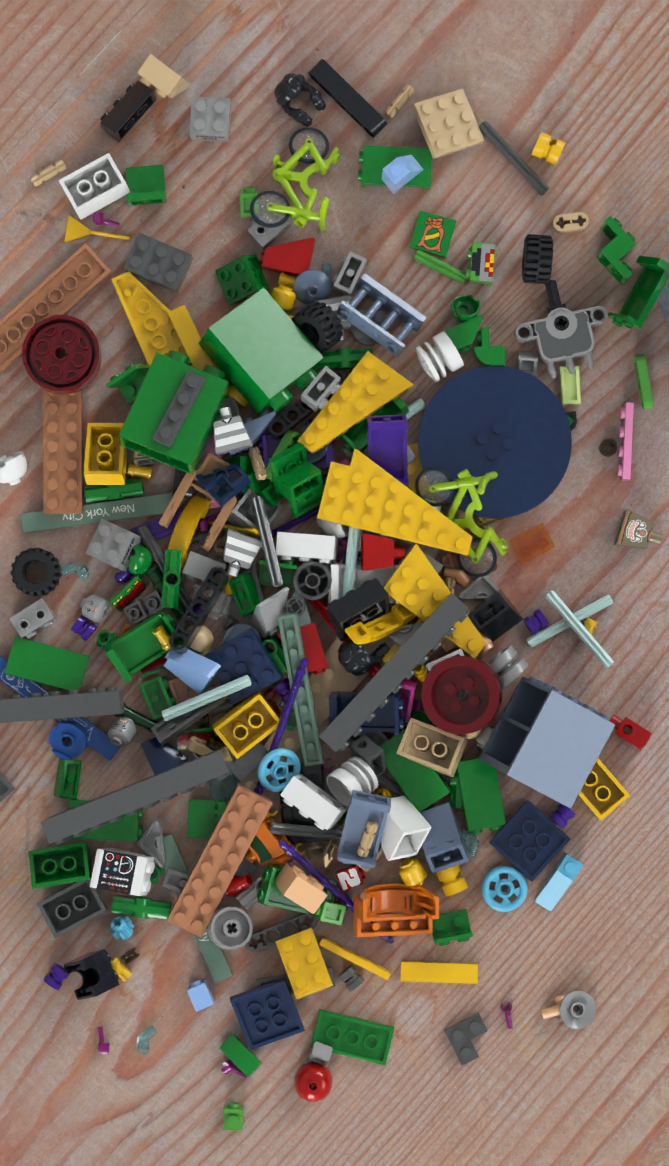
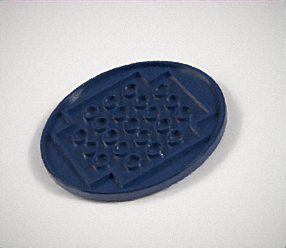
M483 366L470 369L446 382L428 403L423 413L418 433V452L423 470L429 467L442 468L453 479H459L457 474L465 469H468L471 477L484 476L492 471L497 472V478L487 483L484 494H478L482 503V510L477 511L475 509L473 516L488 519L517 516L528 512L545 501L564 477L572 449L569 420L556 395L543 382L531 374L505 366ZM437 471L425 473L431 485L435 481L448 480L444 474ZM459 488L455 489L452 499L448 502L450 505H452ZM451 489L436 492L446 500L450 495ZM468 489L458 508L462 512H466L468 505L472 502Z

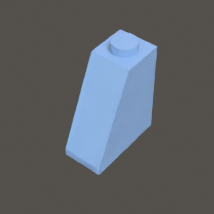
M412 155L400 156L382 169V181L394 194L422 172L423 168Z
M171 649L165 656L167 661L164 664V667L199 695L221 667L218 663L189 649L183 654H178Z

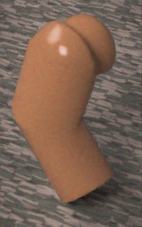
M445 567L444 577L454 578L463 587L469 585L470 578L464 570Z

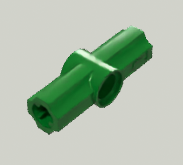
M342 348L322 353L321 355L324 358L316 367V370L323 369L325 366L329 369L337 368V370L353 369L367 351L373 354V349L352 350V348Z
M142 478L125 480V485L84 486L86 502L90 503L103 500L115 501L124 499V497L144 494Z
M165 549L161 607L178 609L182 551ZM170 573L174 574L177 578L173 585L168 584L166 581V577Z
M114 895L111 906L112 913L128 914L132 917L148 919L149 917L167 919L171 910L170 902L151 900V898L139 896L131 898Z

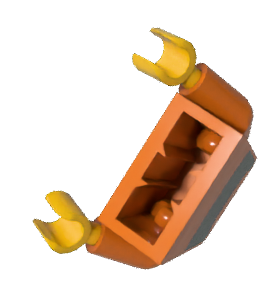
M278 810L273 814H270L268 811L249 847L250 851L245 854L249 862L253 863L258 860L262 865L265 863L283 865L293 859V857L285 853V850L278 843L280 840H284L289 846L292 845L286 836L270 833V824L274 820L268 818L275 817L278 814ZM302 843L295 846V851H297V847L302 845Z

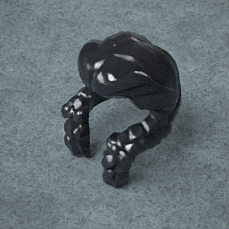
M286 74L274 90L276 102L283 108L285 113H288V116L308 127L312 124L313 119L302 109L290 107V101L296 98L301 91L309 92L310 100L313 102L316 110H324L326 107L325 102L321 97V93L315 87L305 82V77L302 74Z
M350 638L340 645L338 659L347 672L352 673L354 676L364 675L370 667L379 664L385 654L389 652L390 647L384 642L370 655L364 650L362 644H355Z

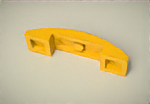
M196 495L189 501L180 515L168 550L182 551L181 572H183L189 554H187V550L200 518L205 519L212 502Z
M396 604L392 606L391 612L364 625L362 622H358L346 628L345 633L355 644L371 643L396 632L414 619L416 615L401 604Z

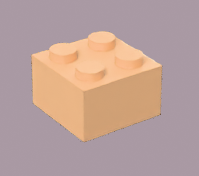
M286 863L273 882L284 896L314 914L327 897L323 890L324 886L311 874L307 876L303 873L304 870L295 864L291 866Z

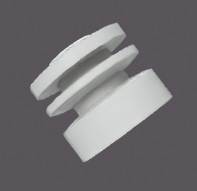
M444 331L432 337L435 345L433 348L428 342L423 343L426 352L421 346L415 348L422 368L434 382L440 380L437 371L442 377H446L444 367L447 366L454 372L464 366L460 354Z
M357 756L350 757L341 765V768H337L326 778V783L332 795L347 808L352 790L371 793L378 787V780L373 770L365 761Z

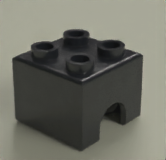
M105 949L86 953L64 964L67 975L77 972L82 977L81 987L74 990L77 1000L96 997L119 985L118 973L113 969L111 956Z

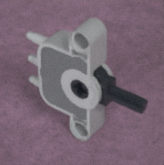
M550 280L548 284H545L550 307L547 309L548 316L544 319L520 324L515 330L514 337L519 343L535 341L538 356L543 363L547 364L551 379L557 377L555 363L566 361L569 374H574L575 366L573 359L580 357L585 358L588 370H592L594 366L591 351L595 345L592 327L604 323L607 318V311L602 306H595L572 312L566 308L565 303L561 304L557 283L555 280ZM600 312L603 317L602 320H596L593 317V313ZM559 321L562 324L565 323L563 329L560 326H556ZM525 329L528 332V337H520L518 331Z

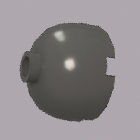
M311 561L298 567L293 583L295 590L300 596L305 599L316 600L328 593L331 588L332 578L326 566L319 562Z

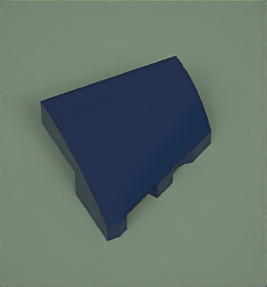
M236 463L228 465L224 469H215L212 474L205 476L199 474L196 476L200 484L221 507L251 483L248 475Z
M156 737L141 743L154 775L187 762L188 758L182 755L175 747L171 746L168 742L162 746Z

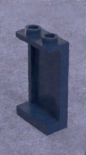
M331 692L329 695L330 724L359 692ZM391 693L387 697L390 701L382 709L378 707L374 711L376 716L369 723L365 721L360 726L363 728L362 731L395 732V735H399L405 725L404 718H401V711H404V699H401V693Z

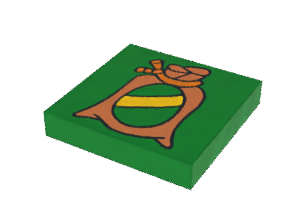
M419 211L409 248L446 258L456 220Z

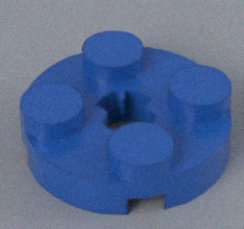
M63 720L50 731L48 741L49 744L51 743L52 751L56 756L70 760L80 756L85 751L88 734L79 724ZM64 737H70L72 742L69 744L65 743Z

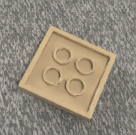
M463 88L414 103L411 106L433 159L482 144L485 141Z

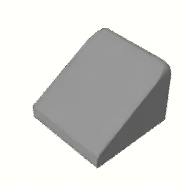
M519 351L517 369L531 375H536L538 353Z
M315 1042L307 1060L326 1066L330 1061L333 1048Z

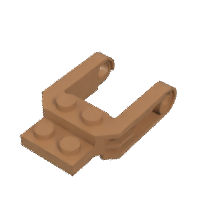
M208 453L199 470H195L193 475L185 474L158 524L165 528L169 526L190 486L214 499L200 484L196 476L199 474L202 476L214 473L213 470L224 469L231 464ZM236 496L224 504L201 548L210 551L237 502Z

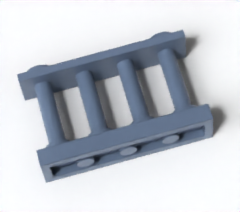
M364 273L356 286L359 290L349 304L342 300L336 313L342 319L347 320L385 347L390 353L399 357L405 347V344L402 343L411 329L418 332L427 317ZM366 295L375 302L363 315L355 307ZM382 306L390 314L378 326L370 319ZM397 317L406 324L398 335L394 337L386 330Z

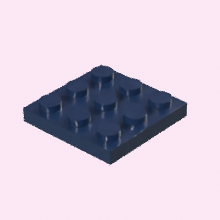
M253 628L246 630L203 655V657L221 666L215 674L221 686L245 675L250 677L251 686L227 695L232 705L282 678L280 671Z
M526 800L489 843L533 882L570 841V838L529 800Z
M285 978L230 997V1002L250 1050L305 1031Z

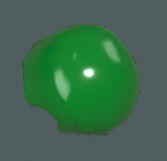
M460 295L454 298L450 305L451 314L459 322L475 318L480 311V301L475 300L472 295Z
M137 544L133 547L136 554L129 557L130 563L128 566L129 572L136 576L144 574L150 568L153 560L151 552Z

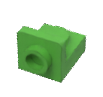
M248 186L240 190L241 217L251 216L250 205L254 197L259 194V189ZM259 200L254 205L256 216H260Z
M324 900L314 913V917L323 922L342 925L346 906Z
M229 1102L228 1105H224L223 1130H243L244 1105H239L238 1102Z

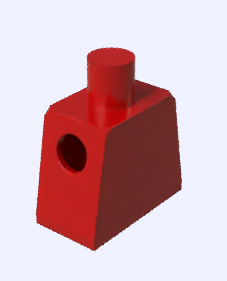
M361 534V571L394 566V558H405V547H394V539Z
M613 715L609 722L615 724L614 729L617 730L615 734L640 751L643 750L652 736L651 732L627 717L622 720ZM625 727L631 728L632 732L630 734L624 732Z

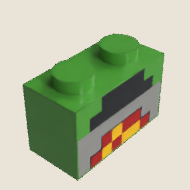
M473 242L471 248H468L467 259H470V267H466V278H469V284L492 285L496 244Z

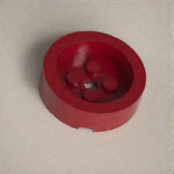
M53 315L36 323L30 329L23 343L22 360L27 373L38 386L50 393L67 395L79 392L92 383L100 370L102 353L97 337L87 324L69 315ZM59 349L66 350L67 355L62 359L56 357V352Z
M455 656L440 661L429 671L423 682L421 698L425 713L434 725L445 732L464 735L477 732L494 720L502 703V688L498 676L488 664L470 656ZM461 689L468 692V698L464 701L458 698V692Z

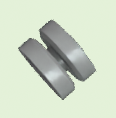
M509 645L502 652L500 651L488 662V665L498 675L502 690L529 666L524 658H518L511 663L517 656V651L512 645Z
M222 907L214 912L207 926V933L210 940L216 946L227 950H236L243 947L250 940L252 921L250 916L242 909ZM228 924L232 926V930L229 932V929L227 928Z

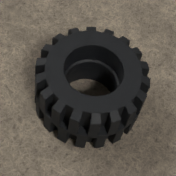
M527 234L523 247L522 279L524 283L548 284L553 261L551 235Z
M315 301L308 304L292 318L295 325L320 354L325 353L337 344L343 336L341 331L343 325L340 324L341 319L338 318L336 311H333L332 307L326 306L323 302Z
M29 548L26 551L23 550L19 556L15 557V562L11 565L13 567L12 571H10L13 577L12 581L16 584L15 587L24 594L30 596L47 595L50 591L55 590V586L60 582L59 578L62 575L60 573L61 565H59L58 559L51 552L41 548ZM33 561H40L46 566L47 575L41 583H31L26 577V568Z

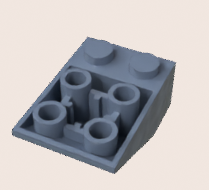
M267 410L260 413V417L253 420L251 417L242 421L253 444L252 447L267 431L270 422L277 417L275 411ZM251 447L230 452L231 457H237L248 452Z
M447 802L421 811L420 814L432 827L422 844L432 874L468 862L470 852L450 803Z

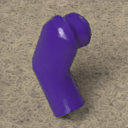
M128 567L126 572L121 570L115 574L114 578L118 583H125L134 574L129 572Z

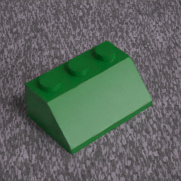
M86 842L28 851L32 889L86 881L91 878L90 848Z

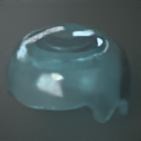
M230 774L224 779L211 782L210 793L219 801H229L239 784L238 780Z

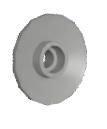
M581 990L572 991L562 999L559 1014L562 1021L568 1027L582 1029L593 1021L596 1014V1004L588 993ZM577 1005L578 1009L574 1012L573 1007Z

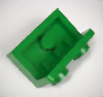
M157 676L139 684L153 720L162 717L163 710L176 705L173 695L169 697L167 693L169 685L166 678L162 679L161 676Z

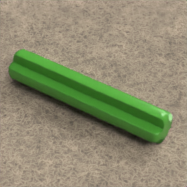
M421 250L416 251L414 255L416 261L459 283H464L466 273Z

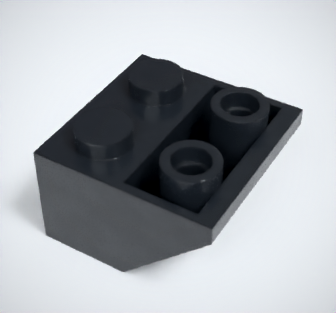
M501 589L473 608L468 615L478 629L493 642L523 620V617Z

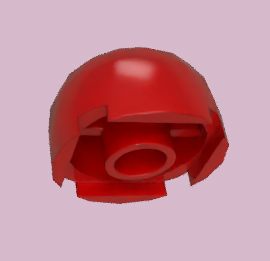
M309 1062L303 1064L294 1077V1087L302 1099L308 1102H318L330 1093L332 1076L329 1069L325 1066Z

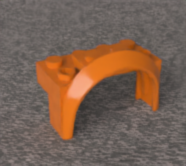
M403 883L377 884L366 888L359 895L354 896L353 934L356 937L432 934V919H439V897L420 886L408 887ZM410 896L412 897L411 910L409 909ZM406 912V913H404V914H383V915H377L378 913Z

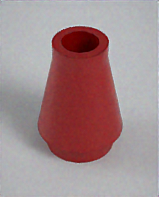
M248 874L233 877L225 894L235 897L245 888L252 885L251 877Z

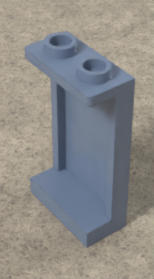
M352 790L337 850L338 861L344 864L360 865L363 868H375L386 818L391 809L390 797ZM368 821H374L377 823L378 828L376 833H374L375 837L371 848L368 849L370 850L369 854L365 858L360 857L357 850L361 845L360 841L364 830H367L365 828Z

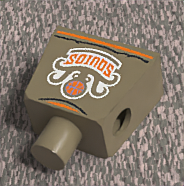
M626 509L614 545L647 549L649 542L660 545L663 534L653 531L655 525L653 521Z

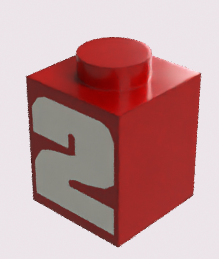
M356 864L335 872L342 892L364 884L363 879L366 878L363 869L358 868Z

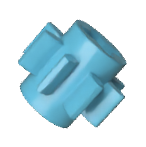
M119 916L112 920L109 930L116 940L120 937L125 940L132 935L134 925L128 916H125L124 919Z

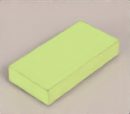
M567 366L559 367L562 405L581 404L579 366H575L574 374H569Z

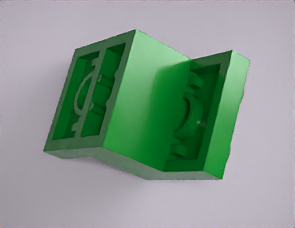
M609 216L600 229L611 242L599 252L596 258L622 286L632 273L630 272L631 268L626 262L622 263L621 260L632 251L636 243L632 234L626 233L621 228L622 224L620 221Z
M299 442L269 459L275 491L288 499L293 517L297 518L321 504L324 492L321 470L307 461L305 447L302 443Z

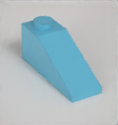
M564 852L536 897L535 902L552 911L574 881L583 864Z

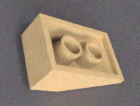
M152 54L149 55L137 72L142 76L140 80L147 86L154 85L157 88L155 92L163 98L166 95L173 98L191 86L189 82Z
M410 718L396 754L442 774L454 777L467 740L461 736L445 732L437 727Z

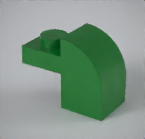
M481 327L480 332L477 333V344H480V346L473 348L476 360L483 366H505V346H489V327Z

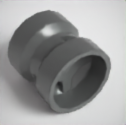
M293 597L287 601L286 610L288 613L297 612L298 616H301L305 611V604L300 598Z
M353 964L338 975V978L345 982L349 992L356 989L365 980L361 975L357 974Z

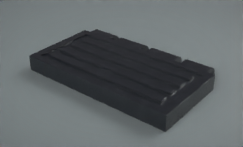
M322 764L306 767L301 765L300 774L325 791ZM288 766L289 772L293 771V766ZM286 778L279 779V784L285 782ZM283 791L279 792L280 804H286L281 796ZM287 805V807L281 808L282 823L316 826L313 819L310 817L307 819L299 813V809L294 805L293 807ZM285 835L288 840H291V844L330 840L326 838Z

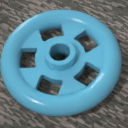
M278 748L272 750L263 757L258 766L259 782L269 791L281 792L293 776L300 774L301 763L298 756L289 749ZM280 756H286V761L279 760ZM272 760L274 763L271 765L269 769L267 768V765ZM288 765H293L292 772H289ZM269 774L273 777L270 782L266 779ZM286 778L285 782L279 784V779Z
M506 865L495 867L483 879V898L491 908L497 911L508 912L515 910L524 902L527 896L528 886L526 879L514 867ZM508 873V879L500 880L499 874ZM517 879L520 887L514 889L512 881ZM491 881L496 882L495 890L489 889ZM507 885L508 890L506 892L501 891V886ZM514 893L517 898L510 902L508 898ZM495 895L503 898L501 903L494 900Z

